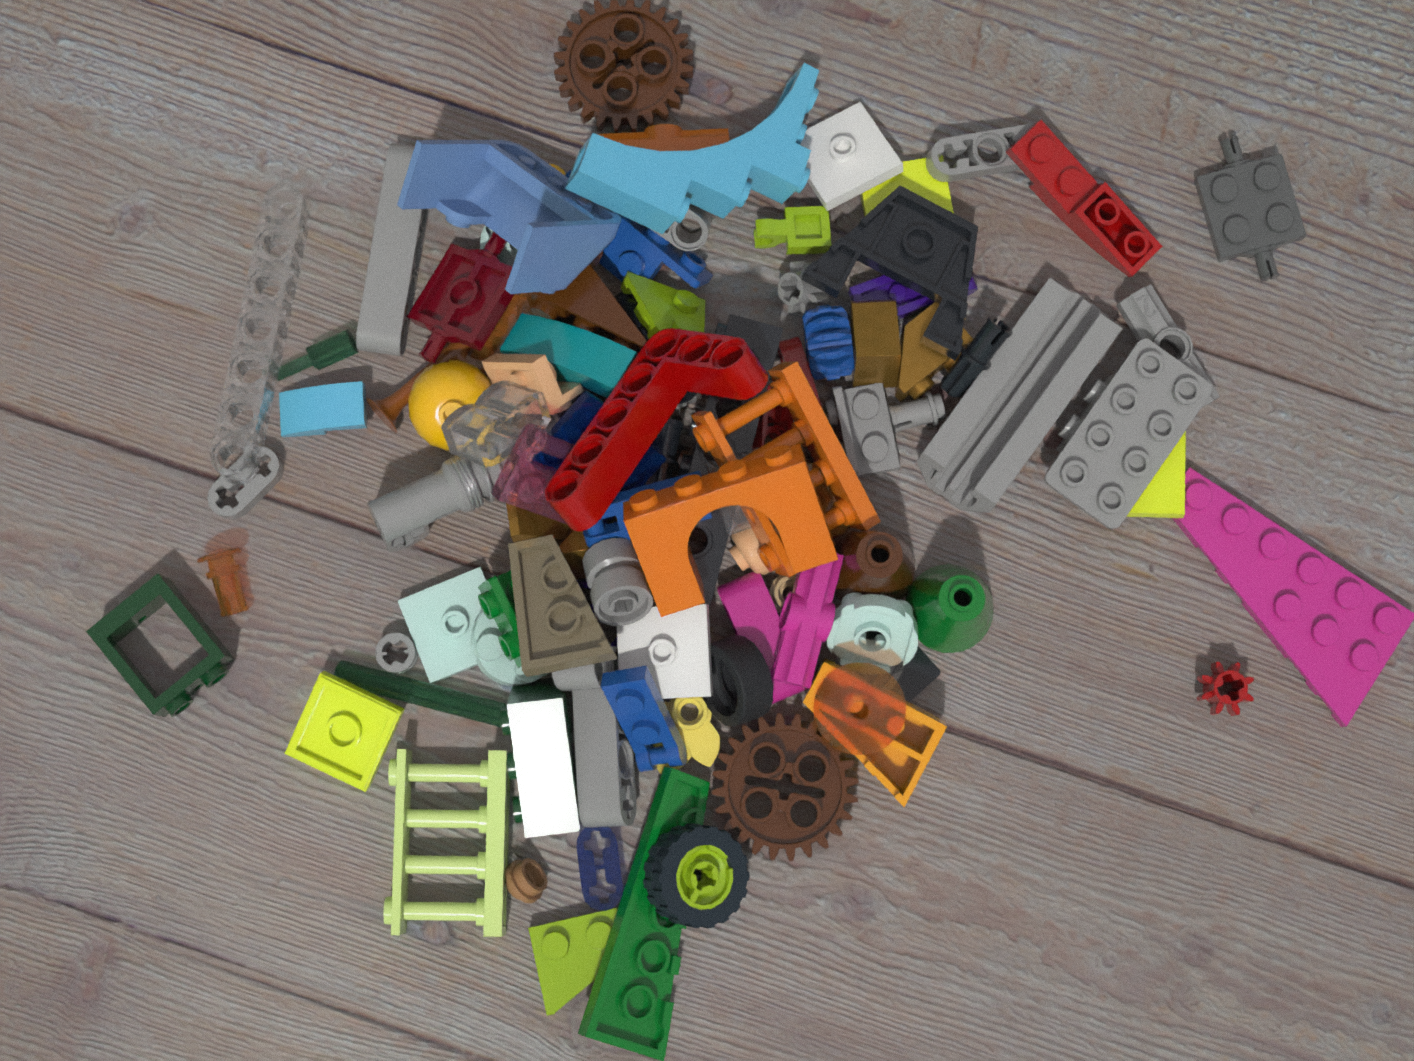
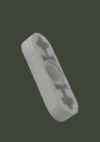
M1033 124L942 138L928 152L926 168L934 179L941 182H952L1021 170L1005 151ZM981 143L992 144L998 151V161L995 163L983 161L978 155V145ZM944 151H946L948 158L961 157L966 151V158L957 160L951 168H949L947 162L939 161V157Z

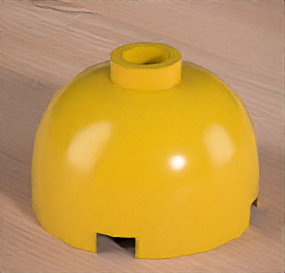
M449 360V362H441L425 368L414 380L408 397L409 418L418 435L430 445L446 451L464 450L479 443L491 430L497 414L496 394L489 378L476 366L460 360Z

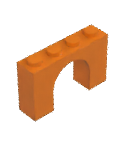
M800 444L792 447L789 445L775 446L767 450L761 457L746 462L744 460H733L722 465L716 472L701 477L697 474L688 475L677 480L674 486L659 491L653 489L643 490L631 496L629 501L623 502L624 524L661 617L705 603L703 582L688 541L696 524L708 513L722 507L746 506L765 514L778 529L794 574L838 560L835 544Z

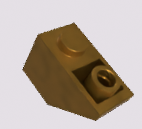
M934 302L906 324L901 334V360L894 395L899 402L909 395L914 400L922 396L935 384L931 378L943 368L948 372L956 362V360L954 361L920 343L939 306L937 302ZM963 328V344L969 345L972 337Z

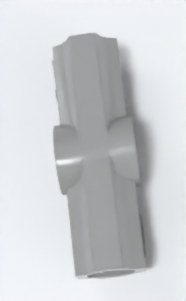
M1151 284L1136 291L1116 305L1137 341L1149 339L1158 346L1160 342L1171 344L1175 348L1176 359L1212 385V393L1202 408L1220 397L1193 353V343L1190 336L1176 326Z

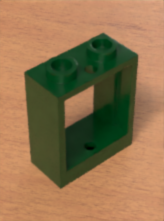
M158 573L86 631L146 707L156 716L166 717L170 714L171 717H175L183 712L194 701L191 695L204 685L210 688L221 681L229 673L227 666L235 660L173 582ZM167 603L209 655L161 695H158L117 643Z

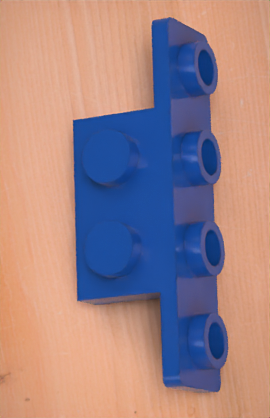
M572 170L566 173L565 176L569 178ZM620 214L618 215L621 217V223L617 234L604 248L599 261L603 267L621 282L627 271L653 280L664 264L695 289L709 283L713 277V274L705 268L706 263L699 255L692 251H683L675 247L648 227Z

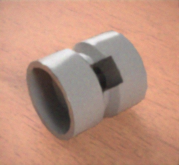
M611 538L594 544L585 553L582 561L587 585L591 589L590 597L597 619L607 625L623 626L632 624L645 617L653 606V597L632 542L623 538Z

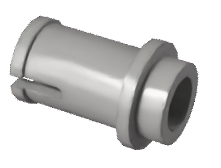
M926 392L924 398L888 406L894 433L931 422L933 426L939 425L938 421L946 419L944 404L939 393L931 395L930 392Z

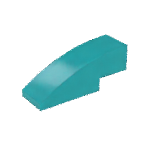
M521 313L500 348L502 354H545L547 360L556 371L557 381L580 382L583 387L605 398L609 397L637 356L636 351L595 333L560 321Z

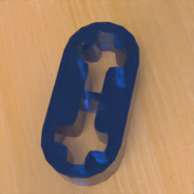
M585 827L580 832L576 845L582 894L585 902L591 908L606 911L614 908L621 901L624 892L618 840L610 827ZM593 831H600L601 838H609L610 847L603 849L602 852L604 864L596 865L594 851L585 849V841L592 839ZM605 869L607 884H615L616 892L609 895V902L601 903L600 897L598 895L592 896L590 888L598 884L597 870Z

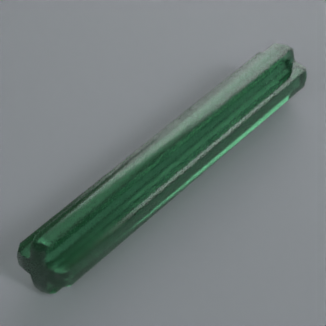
M340 660L334 671L335 676L371 693L502 727L500 709L507 708L505 703L345 660Z

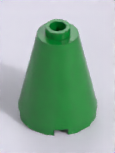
M939 565L926 570L915 579L906 596L905 601L912 606L913 616L918 625V640L927 648L941 653L962 652L973 647L986 635L993 620V599L987 585L976 573L959 565ZM954 598H956L959 601L961 606L956 604Z

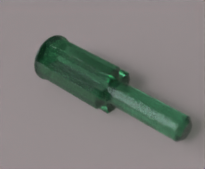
M346 329L306 347L308 354L273 369L271 376L274 381L278 382L312 366L319 371L359 353L356 347V339L351 331Z

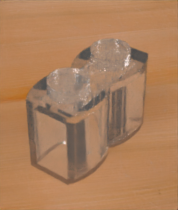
M503 380L492 384L484 390L475 403L464 405L452 412L441 428L451 454L484 467H491L501 463L510 456L518 443L530 441L542 433L550 423L551 416L543 392L509 380Z

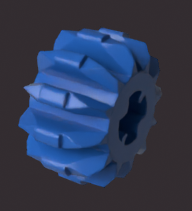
M841 305L816 306L815 309L806 310L802 317L807 362L815 380L827 379L829 381L851 375L854 369V349L850 322L845 309Z

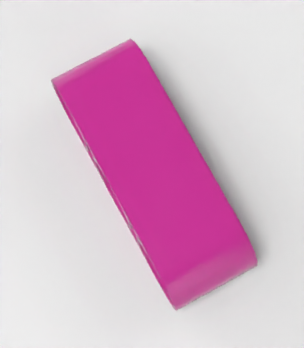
M750 572L716 588L735 634L745 636L757 646L764 656L771 674L782 631L779 630L780 617L761 574ZM772 679V704L803 692L808 688Z

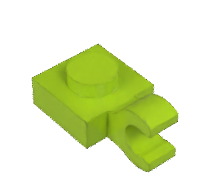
M824 206L785 207L784 219L764 218L755 220L756 230L753 231L754 248L765 249L786 243V254L791 255L826 253L830 246H832L829 211H826Z

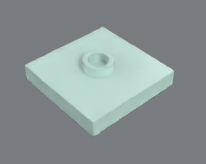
M481 567L397 600L431 684L478 665L473 646H471V631L475 620L482 612L478 600V595L481 594L478 586L487 579Z

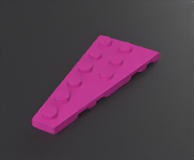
M1189 467L1185 470L1184 518L1172 519L1196 548L1199 547L1217 569L1215 572L1222 581L1230 585L1242 600L1241 604L1281 654L1285 658H1289L1306 679L1305 683L1311 691L1323 700L1340 727H1346L1413 622L1414 613Z

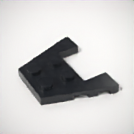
M899 186L863 217L860 223L846 236L841 237L830 246L829 250L816 262L813 261L804 271L801 280L837 298L856 262L859 261L939 304L920 343L955 361L962 350V332L967 314V295L969 281L972 277L978 226Z

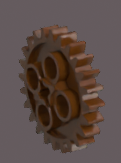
M595 0L594 14L590 15L583 9L578 10L581 24L578 25L571 21L566 23L567 32L571 37L559 36L558 44L563 51L554 53L555 64L561 66L554 70L555 80L557 82H564L558 87L561 98L571 97L568 101L569 111L574 112L583 108L580 115L581 122L586 124L595 117L598 132H601L607 123L613 124L614 133H620L623 125H628L631 132H637L638 123L644 122L646 127L654 125L653 117L656 115L663 121L668 122L669 112L667 106L680 110L681 99L677 94L689 95L690 84L684 79H691L694 75V67L687 64L693 61V50L684 48L688 45V34H676L679 30V20L676 18L665 23L667 17L666 8L662 7L653 14L651 12V0H645L640 8L635 7L634 0H627L625 6H619L618 0H610V8L606 9L598 0ZM623 31H632L638 35L631 42H622L616 38ZM649 42H653L655 44L654 46H649L643 49L644 46ZM593 56L604 60V63L598 68L591 69L583 65L587 58ZM621 62L626 66L631 63V68L626 69L623 65L616 67V64ZM655 62L665 67L663 72L656 75L648 74L643 70L646 65ZM604 82L603 86L599 89L593 88V85ZM619 88L627 89L632 93L624 101L613 100L610 94Z
M777 713L774 726L771 727L768 726L763 717L758 718L759 731L756 733L746 725L741 727L745 737L742 743L731 737L728 739V743L735 751L733 755L723 753L718 755V758L727 767L726 770L713 771L712 776L724 781L723 787L711 791L712 795L724 797L725 803L715 809V812L721 814L729 812L731 818L723 828L726 831L738 826L741 831L736 840L740 844L749 837L753 839L751 853L754 855L765 845L768 846L769 859L773 861L779 849H785L788 861L794 860L795 848L801 847L803 853L808 858L812 857L811 843L816 841L824 849L829 848L825 834L829 831L841 837L843 833L836 824L838 818L842 820H852L853 818L843 807L845 803L858 802L857 797L846 793L847 787L859 783V779L846 777L845 770L851 768L855 762L854 760H840L839 755L846 746L839 744L832 748L829 742L833 733L830 730L822 736L816 734L818 720L816 719L805 729L801 727L800 714H795L791 725H785L782 714ZM768 747L778 754L779 765L774 772L762 773L755 767L754 755L758 749ZM805 756L817 757L822 762V776L815 782L804 780L799 773V763ZM783 774L790 775V783L822 789L825 795L822 798L789 793L786 800L779 799L778 790L748 785L745 783V777L753 776L779 781L782 779ZM754 792L766 794L771 801L770 812L761 819L751 817L745 808L747 797ZM800 800L810 802L815 809L814 821L806 827L797 826L791 819V808Z

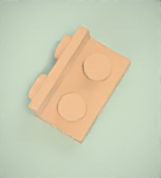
M493 354L482 361L502 409L521 410L522 413L546 411L548 415H553L568 409L572 405L571 400L584 392L580 382H557L556 371L547 360L545 354Z

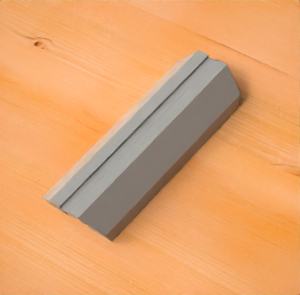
M1050 277L1013 327V334L1007 338L990 360V369L981 371L918 458L917 463L928 488L938 495L945 497L949 500V503L959 510L990 513L1120 333L1123 326L1081 294L1055 278Z

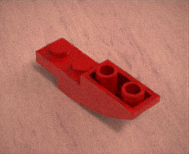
M1042 120L1035 122L1005 151L1032 181L1028 187L1080 239L1128 277H1132L1163 247L1106 182L1100 184L1096 182Z

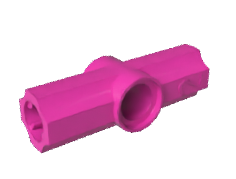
M837 553L838 560L797 573L793 590L786 596L780 614L779 630L782 631L771 670V678L773 680L803 688H811L821 644L829 637L834 622L836 608L832 601L844 555Z

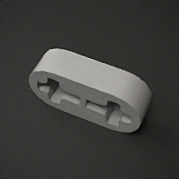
M252 447L212 484L207 496L208 505L213 512L224 519L235 520L241 518L280 481L284 471L282 460L268 447ZM258 458L264 462L270 458L271 461L267 465L271 470L269 475L264 477L259 473L248 482L247 480L256 471L253 462ZM243 484L244 487L235 496L239 502L238 505L234 508L229 505L221 508L224 502L221 496L222 492L227 489L233 493Z

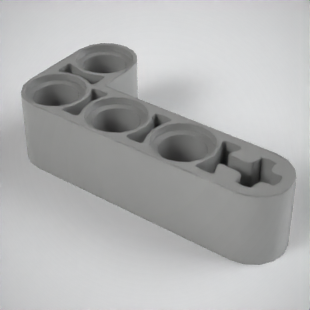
M612 647L617 657L616 660L552 672L554 683L559 690L572 691L578 813L581 823L586 828L630 826L633 824L636 816L634 751L601 688L602 674L619 670L617 647Z

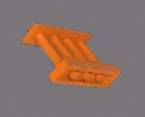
M797 361L782 362L768 370L773 380L770 383L771 389L716 420L711 411H697L691 415L696 424V427L693 428V434L698 444L706 453L711 452L720 468L730 461L737 460L725 436L778 405L786 406L794 420L791 424L792 429L740 460L746 462L761 457L767 450L779 445H789L792 447L800 444L803 447L808 446L815 460L812 463L813 469L809 470L815 488L821 484L825 487L829 486L836 500L833 503V509L824 513L830 531L841 524L849 525L853 529L867 531L881 522ZM740 506L761 547L757 548V553L764 566L770 572L775 571L776 574L787 577L795 575L783 542L779 539L769 518L756 509Z

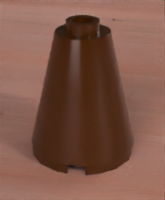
M877 524L867 531L850 528L835 540L836 552L844 555L839 580L835 589V595L840 600L850 593H861L863 595L878 594L896 600H901L907 594L914 580L915 560L910 546L898 532L887 526ZM871 555L878 557L882 563L875 562Z

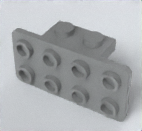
M1141 339L1134 345L1114 374L1104 380L1098 377L1083 396V400L1087 402L1079 416L1073 413L1059 430L1058 435L1063 439L1056 450L1060 453L1044 475L1045 484L1106 528H1118L1211 395L1212 385L1151 340Z

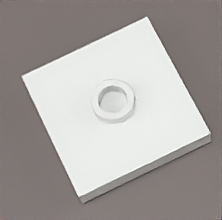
M861 102L808 128L800 144L811 150L806 165L811 170L807 182L826 211L903 172L902 161Z
M700 604L664 617L660 616L657 607H652L650 612L642 619L632 624L616 626L619 670L647 665L663 699L713 696L709 604Z

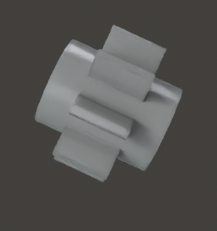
M806 261L790 262L791 272L779 274L778 276L780 279L778 282V298L788 305V313L802 312L804 315L806 310L815 309L818 303L830 302L829 294L801 280L804 271L811 263H806Z

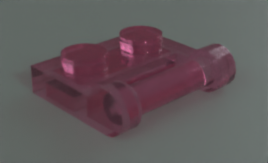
M532 423L527 424L522 429L491 494L499 501L566 524L544 496L549 481L558 469L534 461L532 458L534 454L541 451L565 460L574 444L548 435L545 428Z

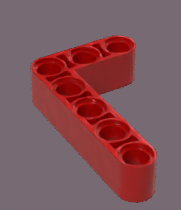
M666 328L658 331L643 346L549 481L544 494L546 500L572 530L584 531L590 529L602 518L687 391L736 400H746L763 390L768 381V373L742 338L675 328Z

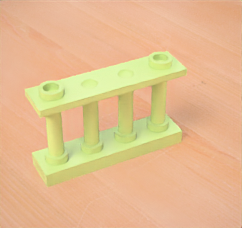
M397 749V759H390L388 769L389 786H396L392 897H385L383 918L384 924L391 925V935L406 933L407 920L476 921V926H484L483 937H502L506 934L507 887L505 883V870L508 866L510 779L507 769V752L510 751L488 750V760H481L480 764L412 763V750ZM411 782L480 783V787H487V806H480L479 810L411 809ZM410 828H478L479 833H486V852H478V856L409 855ZM408 874L477 875L478 879H485L484 898H477L476 902L407 901Z

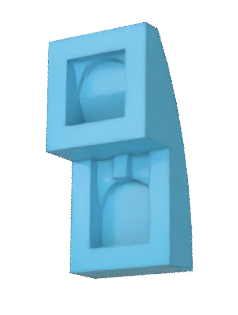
M363 381L319 385L279 393L281 437L326 435V431L367 428L366 389Z

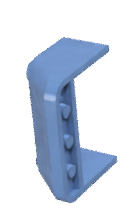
M416 140L397 206L402 210L436 208L446 216L445 219L448 223L460 228L484 224L515 247L518 252L505 290L510 294L532 292L553 294L557 290L566 289L615 238L621 223V217L616 212L566 190L565 187L569 178L524 146L506 140Z

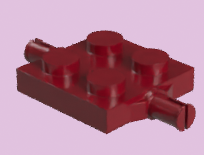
M494 231L484 248L480 250H468L451 243L407 315L415 325L425 328L432 333L418 354L424 360L435 364L447 342L461 343L481 351L515 295L505 290L512 266L498 260L507 241Z

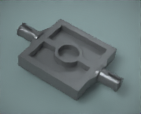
M1233 136L1231 139L1226 138L1220 142L1227 165L1219 171L1197 176L1194 183L1218 262L1237 257H1255L1261 281H1267L1269 278L1271 280L1280 276L1272 252L1282 245L1303 240L1306 237V232L1282 153L1259 160H1244L1238 141L1239 138L1238 136Z

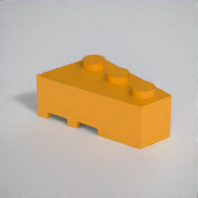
M826 658L803 700V703L905 807L947 728L946 722Z

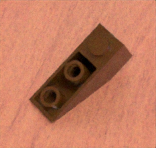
M588 265L564 290H557L553 294L543 292L526 293L529 309L535 316L560 321L595 333L636 351L637 355L647 342L591 265Z

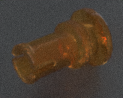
M240 547L216 549L197 559L198 564L207 562L209 572L205 573L207 580L212 579L221 611V618L250 610L249 605L247 606L238 573L242 571L241 564H236L234 559L235 554L242 552Z

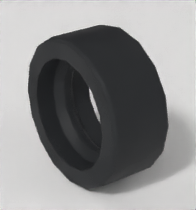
M733 635L711 643L713 696L703 697L713 716L725 726L736 727L768 713L773 702V683L768 665L757 646L745 636Z

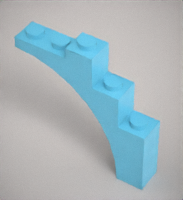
M803 63L787 81L770 115L751 131L724 144L693 151H656L624 145L592 133L578 152L565 189L661 234L674 222H682L690 204L722 219L735 206L741 208L744 205L751 189L783 204L794 192L800 193L804 189L810 176L811 170L806 165L811 150L800 144L807 130V125L802 123L805 113L812 109L819 93V89L814 87L819 70Z

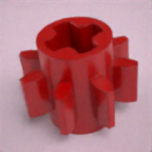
M1219 661L1211 663L1213 675L1197 676L1196 679L1204 685L1203 693L1199 694L1196 699L1199 701L1207 700L1212 705L1210 709L1211 715H1218L1224 706H1226L1231 716L1239 715L1240 708L1237 703L1254 701V698L1247 693L1248 684L1254 681V677L1245 678L1240 674L1239 662L1232 663L1227 671H1224L1223 665ZM1230 682L1233 690L1229 691L1227 695H1220L1218 687Z

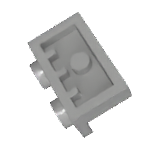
M883 383L842 390L841 386L832 387L830 400L824 401L825 414L831 427L836 426L839 442L857 477L861 478L898 471L900 469V462Z

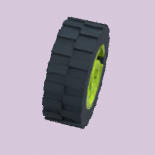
M687 823L686 826L677 825L672 827L668 833L661 834L657 838L658 842L651 846L648 852V860L644 863L643 869L645 871V879H643L644 888L647 889V898L650 904L656 907L655 911L660 916L669 918L668 921L698 929L700 927L712 928L717 923H724L729 920V916L733 912L736 913L741 905L739 904L742 898L746 897L748 891L746 889L747 881L750 878V872L747 871V856L743 854L742 846L738 840H733L730 833L725 830H719L718 827ZM695 869L701 871L699 882L697 881V876L693 874Z

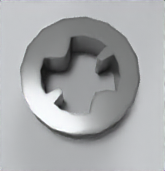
M393 632L387 634L379 640L376 646L375 656L377 663L383 669L393 674L408 672L415 666L418 660V652L413 640L402 633ZM404 642L408 647L407 650L403 651L405 654H408L404 663L394 661L390 665L386 660V657L390 656L386 652L387 647L390 644L399 646Z

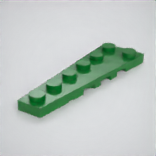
M663 768L579 1027V1035L664 1061L674 1002L670 1001L674 975H679L681 957L677 955L681 931L686 929V926L668 921L669 918L662 917L655 911L656 907L650 904L647 898V889L644 888L643 879H645V871L643 869L644 863L648 860V852L651 846L658 842L657 838L661 834L668 833L672 827L677 825L686 826L687 823L703 825L710 782L674 768Z

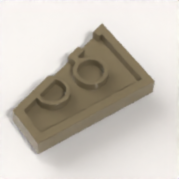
M548 535L508 543L521 666L525 676L530 677L616 660L617 657L554 536Z

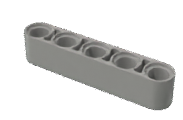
M391 143L388 148L356 333V347L360 351L403 356L406 349L410 319L407 315L413 307L429 209L402 210L397 206L415 146Z

